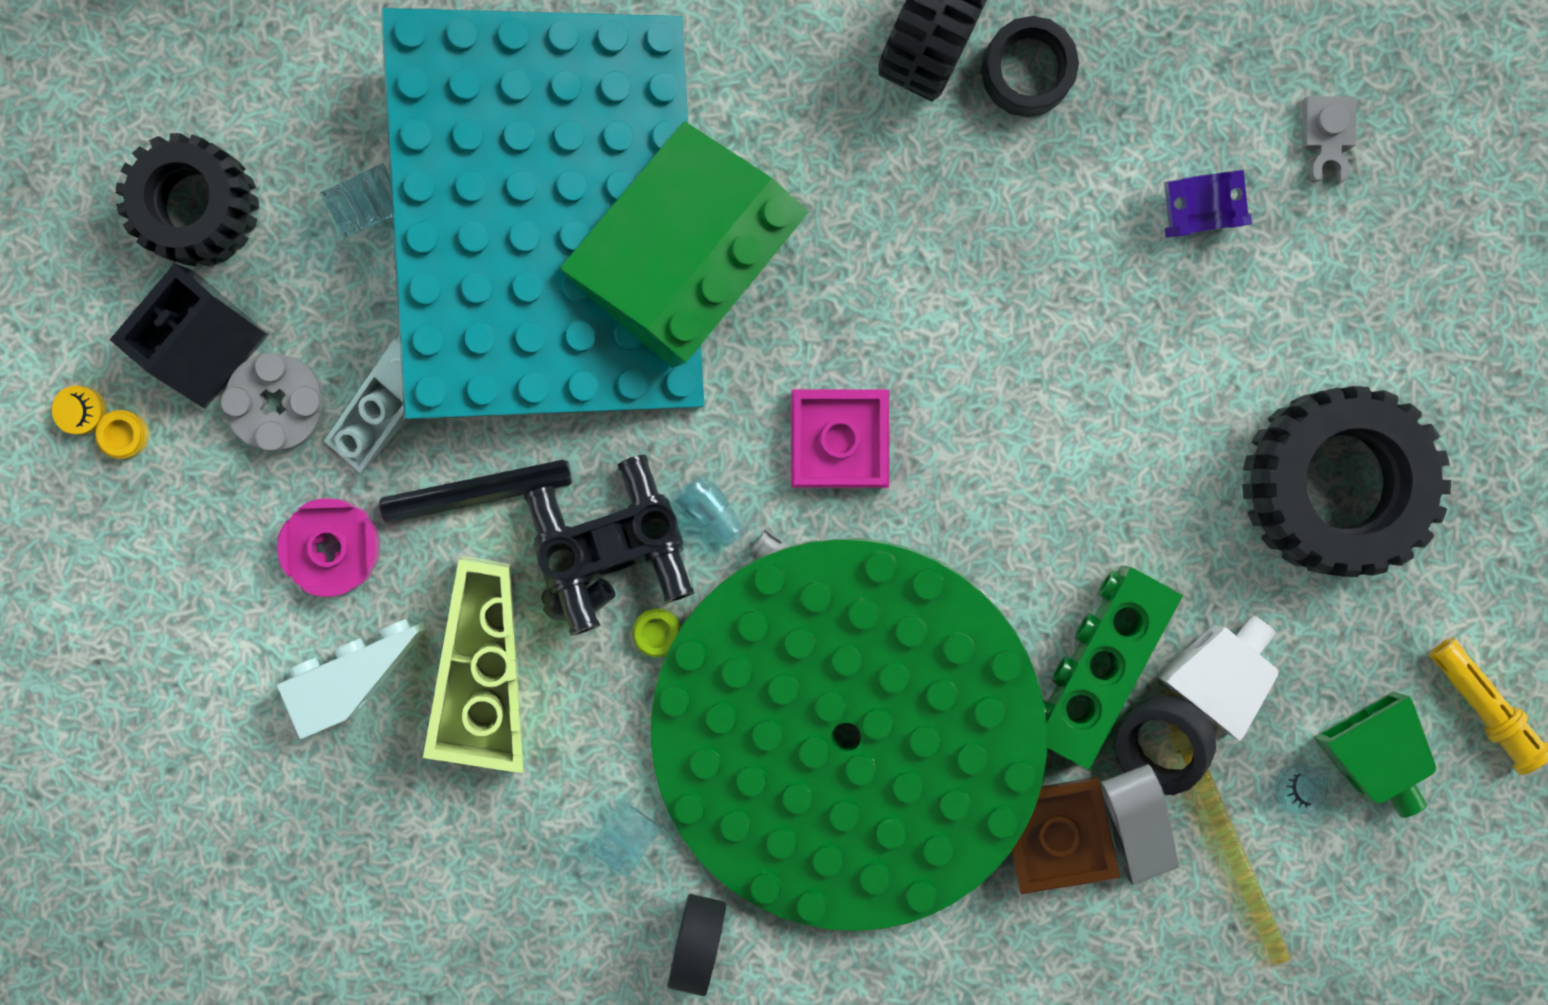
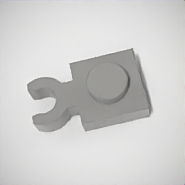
M1307 96L1303 99L1302 148H1316V157L1311 161L1308 169L1309 179L1311 182L1322 180V166L1324 163H1330L1336 169V182H1344L1349 177L1350 165L1347 158L1342 154V149H1351L1356 146V96Z

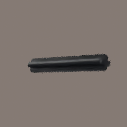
M557 460L382 497L379 500L380 513L383 521L386 523L402 521L521 496L542 487L553 486L554 488L569 486L572 483V473L568 461Z

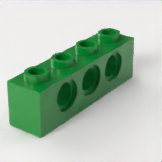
M1121 565L1118 573L1111 570L1105 577L1098 592V596L1104 599L1095 615L1088 613L1081 621L1075 634V639L1080 641L1071 659L1065 656L1059 662L1052 676V682L1057 685L1048 702L1043 700L1047 724V748L1088 770L1183 597L1177 591L1132 567ZM1128 607L1134 614V625L1128 632L1119 634L1114 628V616L1120 609ZM1100 651H1107L1111 657L1109 671L1102 676H1093L1090 670L1092 657ZM1085 695L1088 700L1087 712L1078 719H1070L1066 712L1068 701L1073 696Z

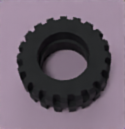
M1350 386L1303 395L1292 400L1290 406L1275 411L1268 418V421L1271 423L1269 427L1258 430L1251 443L1258 447L1254 455L1246 456L1243 470L1251 471L1250 484H1242L1243 499H1252L1255 509L1247 512L1253 526H1261L1265 531L1261 539L1270 549L1280 550L1283 553L1282 559L1292 565L1306 567L1307 571L1342 577L1375 576L1388 572L1389 565L1402 566L1413 559L1414 553L1411 549L1413 547L1425 548L1434 538V533L1428 530L1431 523L1443 522L1447 508L1440 506L1441 496L1451 495L1452 481L1443 480L1442 467L1450 465L1447 451H1437L1433 443L1440 438V435L1433 424H1419L1418 420L1422 417V412L1411 403L1397 404L1399 401L1398 395L1388 391L1371 392L1370 388L1366 386ZM1339 435L1353 436L1364 442L1378 459L1383 476L1382 494L1375 511L1361 525L1347 529L1329 526L1319 517L1309 500L1306 486L1307 470L1314 453L1324 441Z

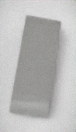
M1147 764L1102 781L1100 785L1117 853H1122L1127 866L1123 867L1131 885L1179 868L1165 797L1151 766Z

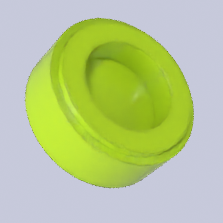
M652 608L645 611L637 618L633 626L632 633L636 647L643 654L650 657L666 656L673 640L681 629L680 621L672 612L663 608Z

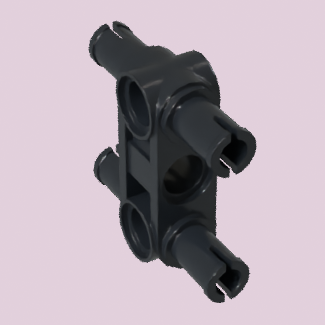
M647 455L630 457L617 465L619 471H621L631 501V505L627 509L574 527L565 525L553 486L538 488L524 495L538 535L534 538L533 544L538 564L542 570L548 591L552 592V595H558L571 636L580 635L601 626L594 612L586 585L591 580L643 562L653 564L665 603L675 602L694 594V589L691 587L680 555L684 550L683 546L685 544L677 524V518L672 510L669 499L664 494H659L648 465ZM653 518L663 519L670 527L669 532L661 539L653 540L647 538L643 534L642 528L648 520ZM565 549L575 554V562L569 570L556 572L549 568L550 557L558 550Z

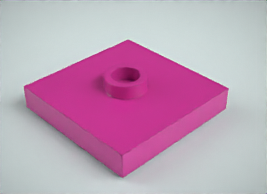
M791 389V488H889V389Z

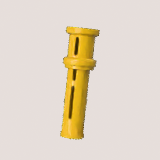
M1455 637L1444 640L1429 652L1428 656L1444 672L1449 681L1486 724L1484 730L1488 739L1491 742H1498L1514 761L1512 768L1518 775L1529 774L1548 762V742H1543L1528 725V715L1522 709L1511 707L1486 675L1467 655Z

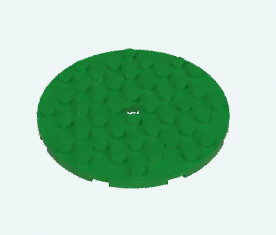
M866 538L811 540L781 548L743 566L709 593L683 623L668 650L656 684L651 713V749L660 793L673 823L697 859L719 881L748 902L780 918L806 926L829 930L864 931L908 924L933 915L975 890L995 872L1013 850L1035 809L1043 783L1047 758V724L1038 677L1028 651L1015 628L1000 608L980 589L969 582V579L938 559L915 549L891 542ZM841 723H851L859 729L861 741L853 747L841 748L840 744L834 739V728Z

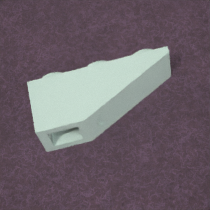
M399 336L394 338L324 440L326 444L359 473L369 465L408 421L404 420Z
M404 619L379 630L382 637L380 641L365 647L362 638L334 649L337 659L320 666L317 658H313L288 669L292 678L277 684V687L299 738L303 739L358 714L426 630L424 623L410 627L407 619Z

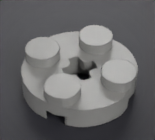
M268 352L248 359L234 371L227 383L226 390L222 394L221 407L226 413L227 421L234 433L248 445L269 451L287 450L304 444L320 427L324 414V392L320 379L307 364L291 356ZM268 391L273 394L280 391L284 392L286 396L283 398L282 404L286 409L283 413L271 411L267 414L264 407L267 402L264 396Z

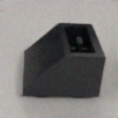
M174 263L109 340L147 373L200 407L207 408L226 386L234 371L249 359L269 334L198 273Z

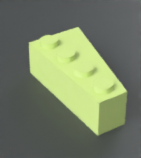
M461 556L458 560L423 758L523 773L524 757L511 567L508 563Z

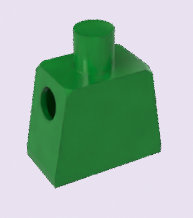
M1393 691L1314 736L1317 744L1363 799L1375 805L1382 804L1390 799L1401 818L1416 815L1427 807V803L1416 784L1436 772V764L1410 696Z

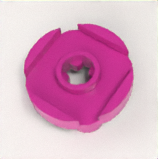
M335 498L309 501L299 507V510L281 528L277 542V552L281 568L288 577L291 576L294 582L309 594L331 597L349 593L369 580L378 563L380 539L376 526L365 510L358 508L349 501ZM326 533L333 534L334 540L341 543V552L335 553L334 561H327L326 553L318 552L317 544L326 540Z

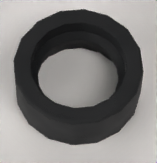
M1038 16L1014 19L998 30L984 54L981 69L984 89L994 104L1009 114L1023 117L1045 114L1061 103L1076 81L1079 67L1076 44L1066 29L1051 19ZM1028 38L1041 40L1050 46L1057 57L1059 67L1057 78L1053 85L1043 93L1031 96L1019 94L1011 89L1004 80L1001 70L1002 57L1007 48L1018 40Z
M1155 695L1140 701L1119 725L1114 740L1116 759L1123 772L1126 773L1149 764L1160 783L1164 795H1177L1190 790L1202 779L1210 767L1216 752L1215 731L1207 716L1192 702L1175 695ZM1163 720L1177 726L1184 732L1193 746L1194 754L1191 762L1183 769H1167L1150 760L1138 743V732L1145 722Z
M694 894L688 895L667 984L669 989L703 997L706 996L722 933L726 902Z

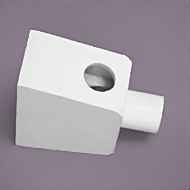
M1252 615L1237 635L1225 627L1214 624L1158 674L1157 678L1184 700L1192 702L1211 722L1226 734L1241 741L1278 676L1279 670L1260 655L1277 633L1268 624Z

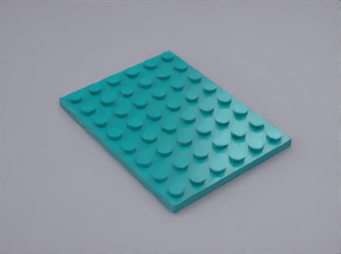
M382 8L381 26L404 420L705 407L701 346L687 363L671 368L558 270L684 121L688 123L682 16Z

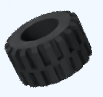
M906 0L880 57L878 75L933 102L942 95L987 0Z
M170 133L169 141L157 136L149 140L151 149L146 150L139 146L132 152L137 160L132 166L126 162L124 163L120 172L127 175L125 183H116L115 193L124 197V202L116 204L118 215L129 219L123 226L129 235L138 238L136 243L158 256L196 267V263L205 266L217 264L215 259L217 256L226 260L235 255V252L231 249L234 243L244 247L250 238L242 234L246 226L255 229L258 219L250 215V208H259V198L250 193V190L256 188L252 177L243 172L246 168L240 161L202 137L191 134L190 138L182 133ZM203 175L209 188V202L205 212L196 222L188 226L174 227L167 212V200L172 188L185 177Z

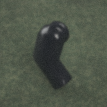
M599 578L587 588L595 613L616 595L612 585L603 578ZM546 588L541 595L542 603L545 605L543 608L544 613L553 620H566L558 595H552V592Z

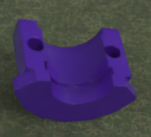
M1244 170L1197 175L1164 182L1169 227L1164 228L1165 238L1252 224L1251 214H1248ZM1233 189H1236L1238 193L1235 200L1231 198V191ZM1177 198H1180L1182 201L1179 209H1176L1174 205Z

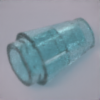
M704 474L691 481L674 499L681 507L679 513L713 539L719 541L723 547L731 544L745 530V526L740 522V519L715 479L709 481Z

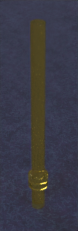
M1170 690L1160 694L1177 696L1175 690ZM1168 723L1171 730L1168 733V737L1176 754L1182 755L1187 766L1194 754L1193 746L1184 732L1177 726ZM1208 768L1202 779L1195 784V787L1274 965L1285 963L1290 960V953Z

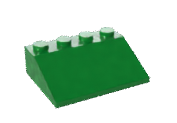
M684 121L558 270L668 366L675 368L688 362L809 211L772 177Z

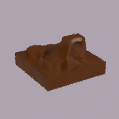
M1099 776L1041 786L1035 809L1023 834L1012 850L1021 894L1120 878Z

